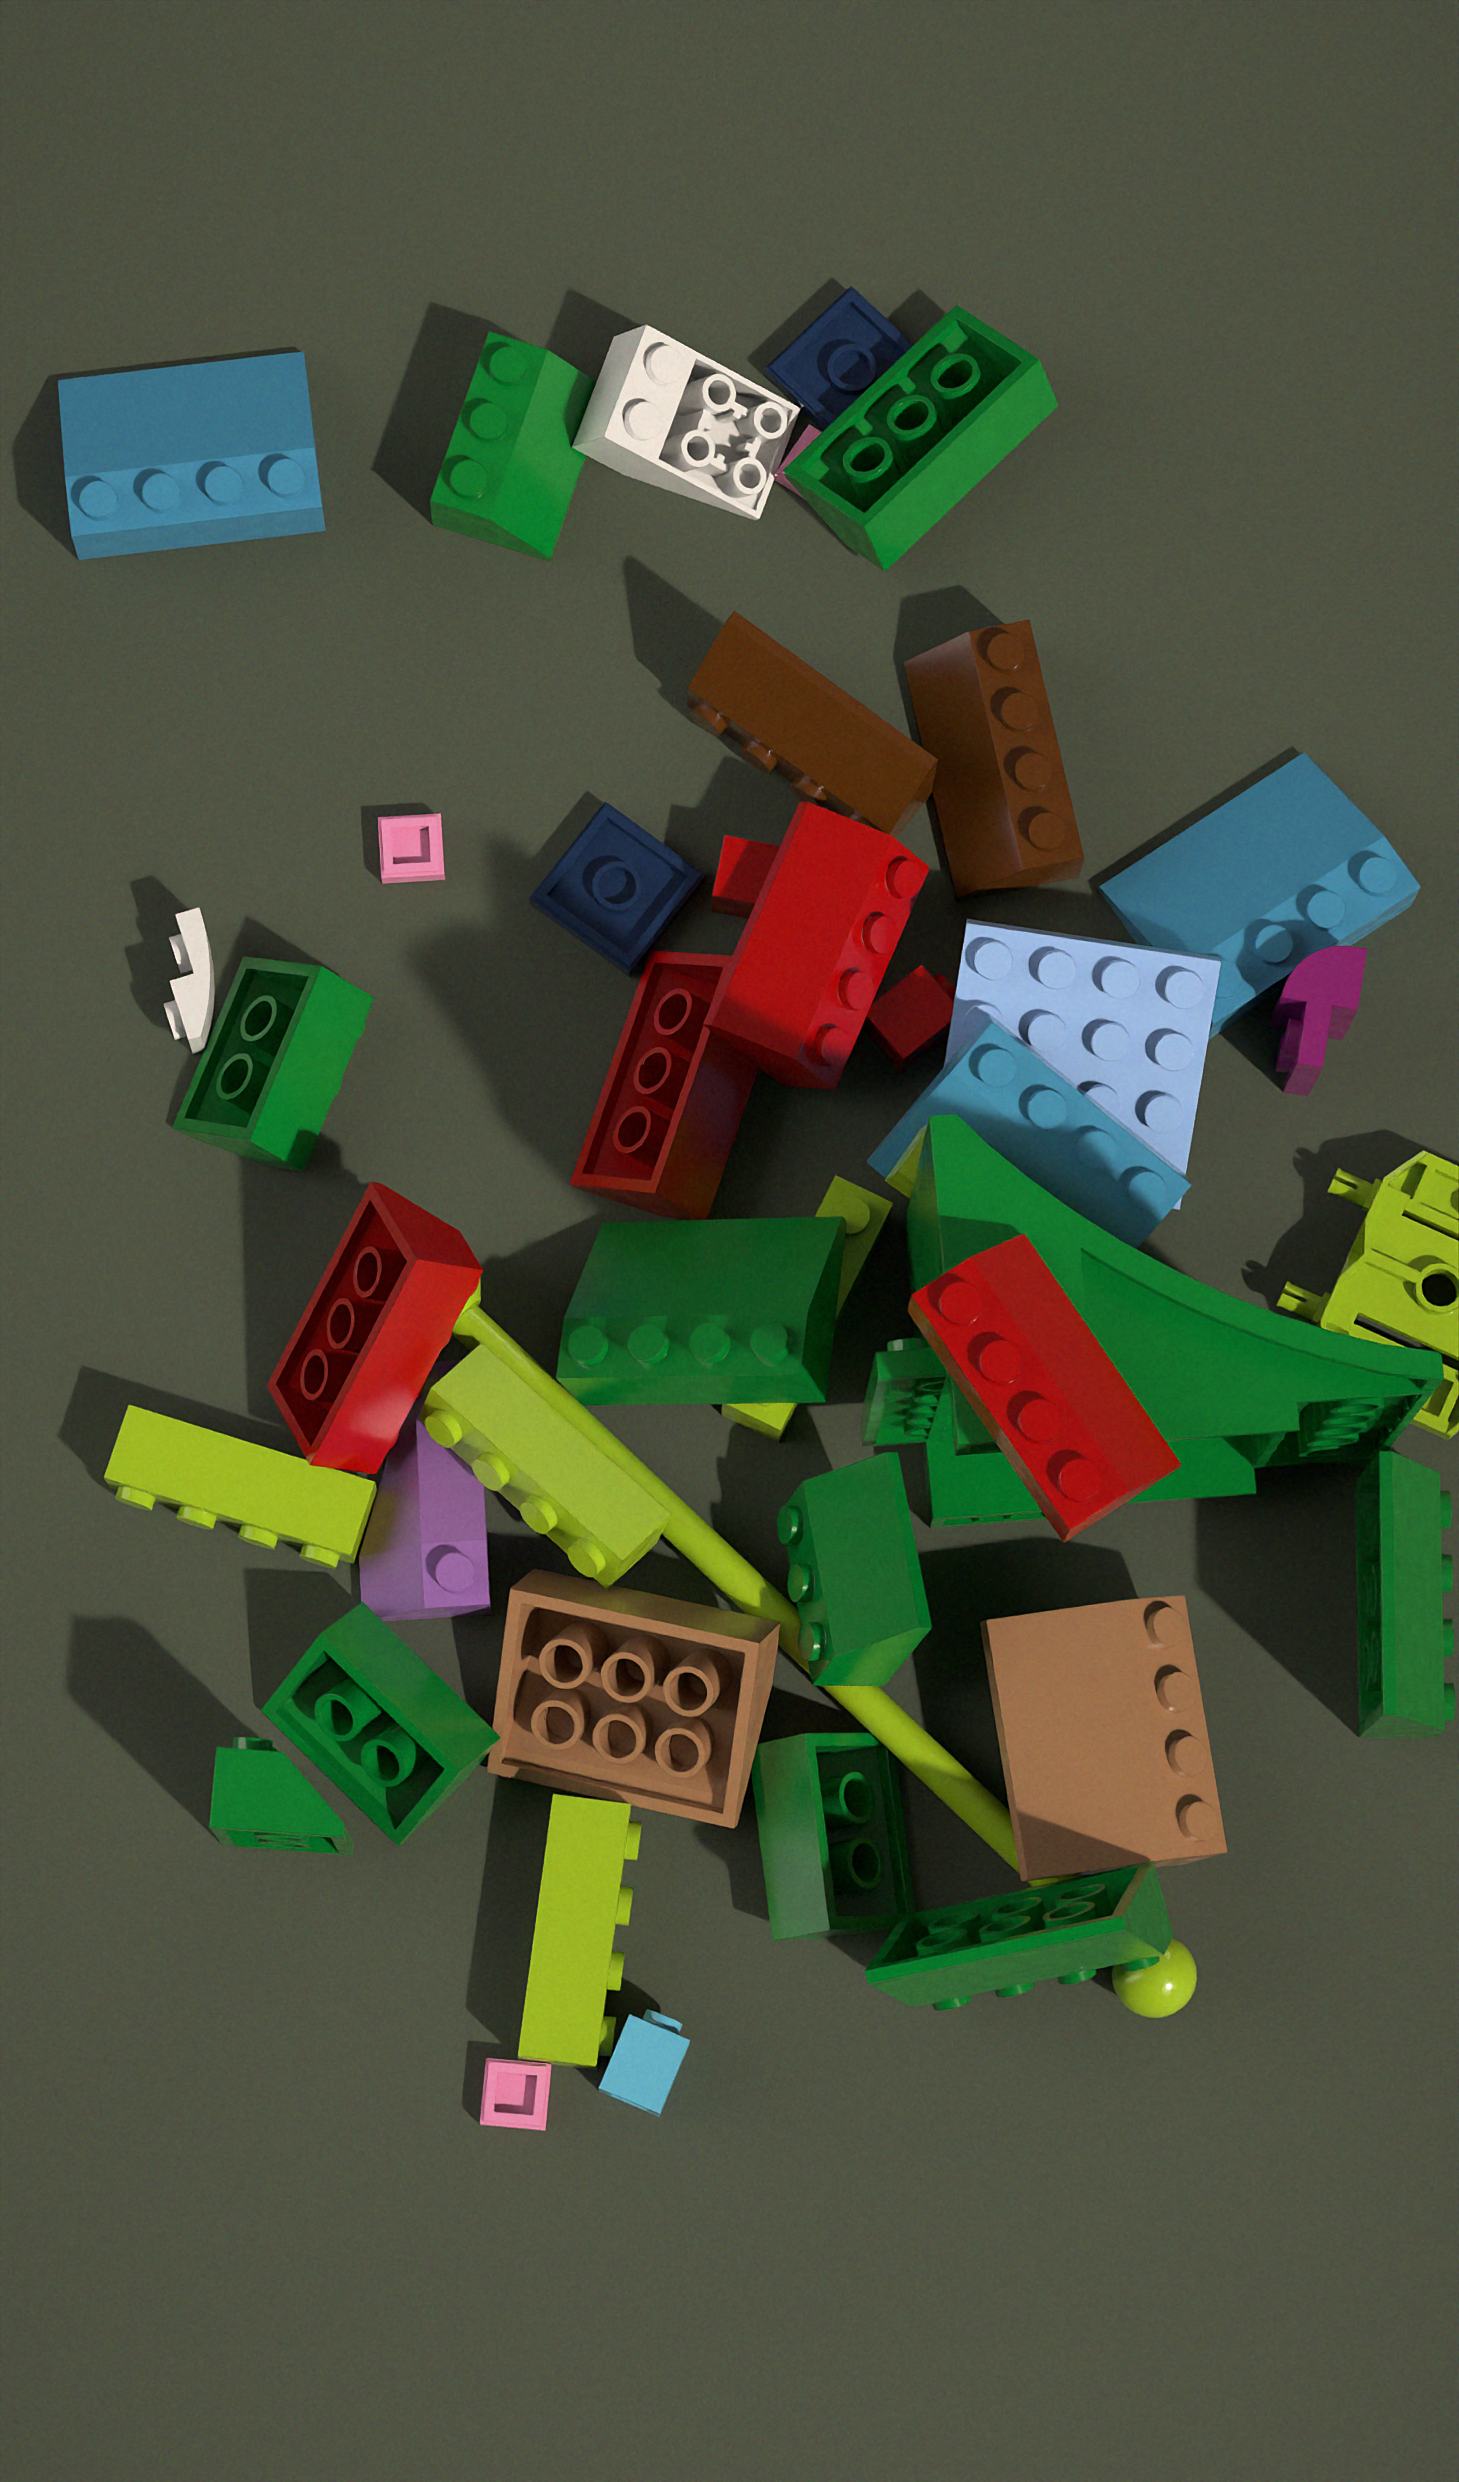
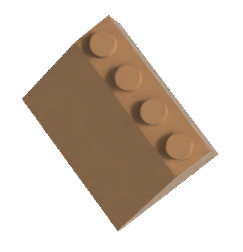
M534 1568L510 1588L492 1729L501 1738L489 1751L487 1773L614 1802L627 1803L640 1808L734 1829L738 1824L773 1683L781 1622L614 1585L606 1590L596 1581Z
M1185 1595L1128 1599L980 1622L1021 1882L1089 1875L1154 1861L1155 1867L1183 1865L1228 1853Z

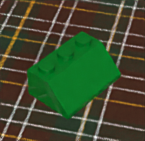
M489 331L430 499L432 525L550 562L587 456L572 448V445L595 388L596 381L548 349Z
M243 956L172 1129L262 1165L303 1172L309 1157L317 1146L318 1135L330 1105L340 1090L342 1076L356 1042L363 1034L366 1018L374 997L320 965Z
M884 1452L802 1481L779 1511L777 1519L778 1537L782 1544H786L790 1564L788 1593L790 1599L793 1602H797L801 1624L798 1637L799 1653L801 1658L808 1662L812 1686H885L932 1628L898 1452Z
M361 1602L320 1633L260 1710L397 1846H400L470 1776L501 1738L364 1602Z
M804 1733L757 1744L751 1773L772 1941L813 1940L889 1931L895 1928L904 1914L916 1912L896 1756L872 1733Z
M234 1737L232 1748L216 1747L209 1828L223 1846L353 1856L354 1842L343 1821L286 1754L277 1751V1748L273 1747L272 1740Z

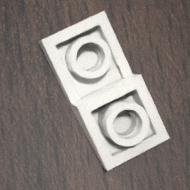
M199 907L175 914L181 934L169 937L180 973L193 970V974L171 980L170 984L175 1000L164 1003L174 1039L177 1040L187 1036L193 1055L203 1052L206 1048L211 1031L215 994L211 949Z

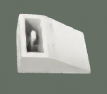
M646 324L614 336L572 448L625 476L752 520L760 519L775 478V473L779 468L801 408Z

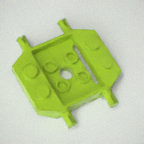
M1423 1150L1386 1175L1382 1181L1376 1178L1373 1184L1338 1167L1327 1192L1361 1206V1210L1367 1212L1330 1294L1325 1292L1320 1297L1287 1281L1276 1306H1281L1310 1319L1311 1324L1326 1330L1381 1344L1405 1347L1354 1324L1357 1315L1459 1360V1166ZM1432 1274H1441L1448 1277L1455 1285V1301L1448 1306L1441 1307L1428 1302L1422 1292L1423 1279ZM1443 1364L1444 1381L1410 1424L1445 1440H1449L1459 1432V1371Z

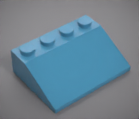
M304 351L58 380L65 483L71 536L78 560L326 531Z
M1304 752L1099 886L1098 890L1137 945L1221 958L1209 1040L1282 992L1292 971L1309 955L1328 947L1352 946L1411 907L1421 886L1386 837Z
M990 1014L985 1017L866 1161L887 1178L919 1130L927 1125L929 1116L957 1114L988 1145L1028 1178L1073 1211L1135 1249L1154 1231L1192 1185L1185 1173Z

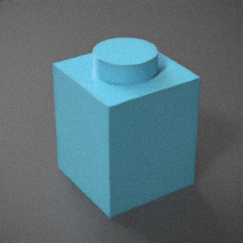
M646 2009L643 2019L629 2014L600 2083L599 2092L660 2117L690 2044V2039L679 2035L683 2024L649 2009Z

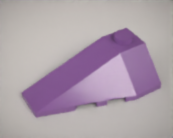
M461 1360L434 1363L426 1378L423 1392L415 1399L399 1430L395 1445L388 1452L359 1555L361 1602H364L382 1621L492 1615L485 1486L477 1479L472 1467L451 1448H445L435 1442L427 1432L425 1425L418 1419L430 1388Z

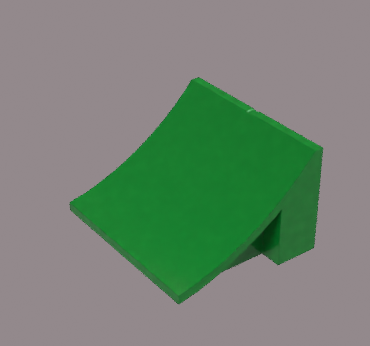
M957 1114L929 1116L903 1227L909 1297L911 1298L913 1293L969 1257L1025 1233L1182 1464L1178 1469L1124 1504L1256 1494L1254 1468L1319 1463L1366 1468L1379 1451H1388L1444 1381L1441 1352L1386 1345L1326 1330L1248 1303L1166 1266L1122 1242L1073 1211L1028 1178L988 1145ZM911 1317L913 1338L888 1342V1351L876 1352L860 1419L862 1447L922 1443L930 1528L1047 1520L1018 1474Z

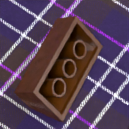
M734 611L730 615L688 686L687 706L692 709L690 712L692 719L708 733L719 737L724 732L742 746L740 749L742 756L757 769L765 773H770L774 769L792 782L790 789L802 802H810L820 807L824 806L832 812L892 835L897 839L931 796L938 759L739 613Z
M1030 619L968 631L905 661L903 668L921 747L938 759L932 796L956 902L1079 878L1084 854Z

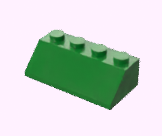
M956 305L782 471L787 480L844 544L885 572L1059 405L1040 359Z

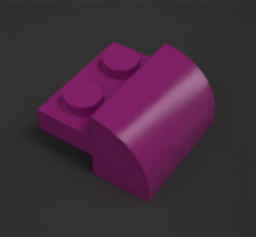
M1334 946L1321 949L1302 960L1287 979L1268 1024V1028L1286 1031L1280 1038L1275 1071L1286 1073L1283 1092L1308 1096L1323 1068L1327 1038L1343 1040L1358 1011L1367 954L1366 948Z

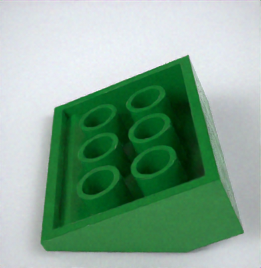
M843 1216L603 1222L564 1316L556 1379L584 1406L826 1403L847 1221Z
M1379 1451L1355 1481L1358 1738H1437L1445 1731V1722H1453L1455 1717V1688L1453 1683H1444L1443 1657L1453 1656L1454 1625L1452 1618H1443L1442 1593H1451L1453 1585L1451 1554H1442L1441 1529H1450L1451 1493L1450 1491H1440L1439 1472L1393 1451Z
M1154 1861L904 1914L865 1969V1975L869 1985L911 2008L932 2003L934 2010L944 2011L967 2004L971 2001V1995L994 1990L996 1997L1006 1998L1031 1990L1034 1987L1033 1982L1057 1977L1059 1984L1067 1985L1090 1979L1097 1974L1096 1969L1120 1964L1122 1971H1136L1153 1966L1160 1961L1159 1956L1165 1954L1174 1934Z

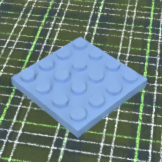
M967 919L944 1067L985 1017L990 1014L1186 1174L1221 958ZM1182 1197L1172 1209L1180 1210Z

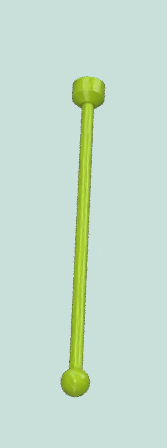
M480 1276L478 1287L466 1302L453 1327L452 1335L470 1352L483 1343L669 1510L672 1515L662 1535L745 1614L781 1622L778 1645L809 1673L808 1662L804 1661L799 1653L798 1637L801 1624L798 1609L478 1306L481 1301ZM822 1686L1019 1873L1010 1810L879 1686ZM1079 1876L1033 1880L1027 1882L1034 1887L1043 1884L1076 1878ZM1174 1937L1165 1954L1159 1956L1160 1961L1153 1966L1136 1971H1122L1120 1964L1113 1965L1112 1983L1116 1995L1124 2006L1135 2014L1148 2018L1166 2017L1182 2009L1191 1999L1197 1982L1196 1964L1187 1947Z

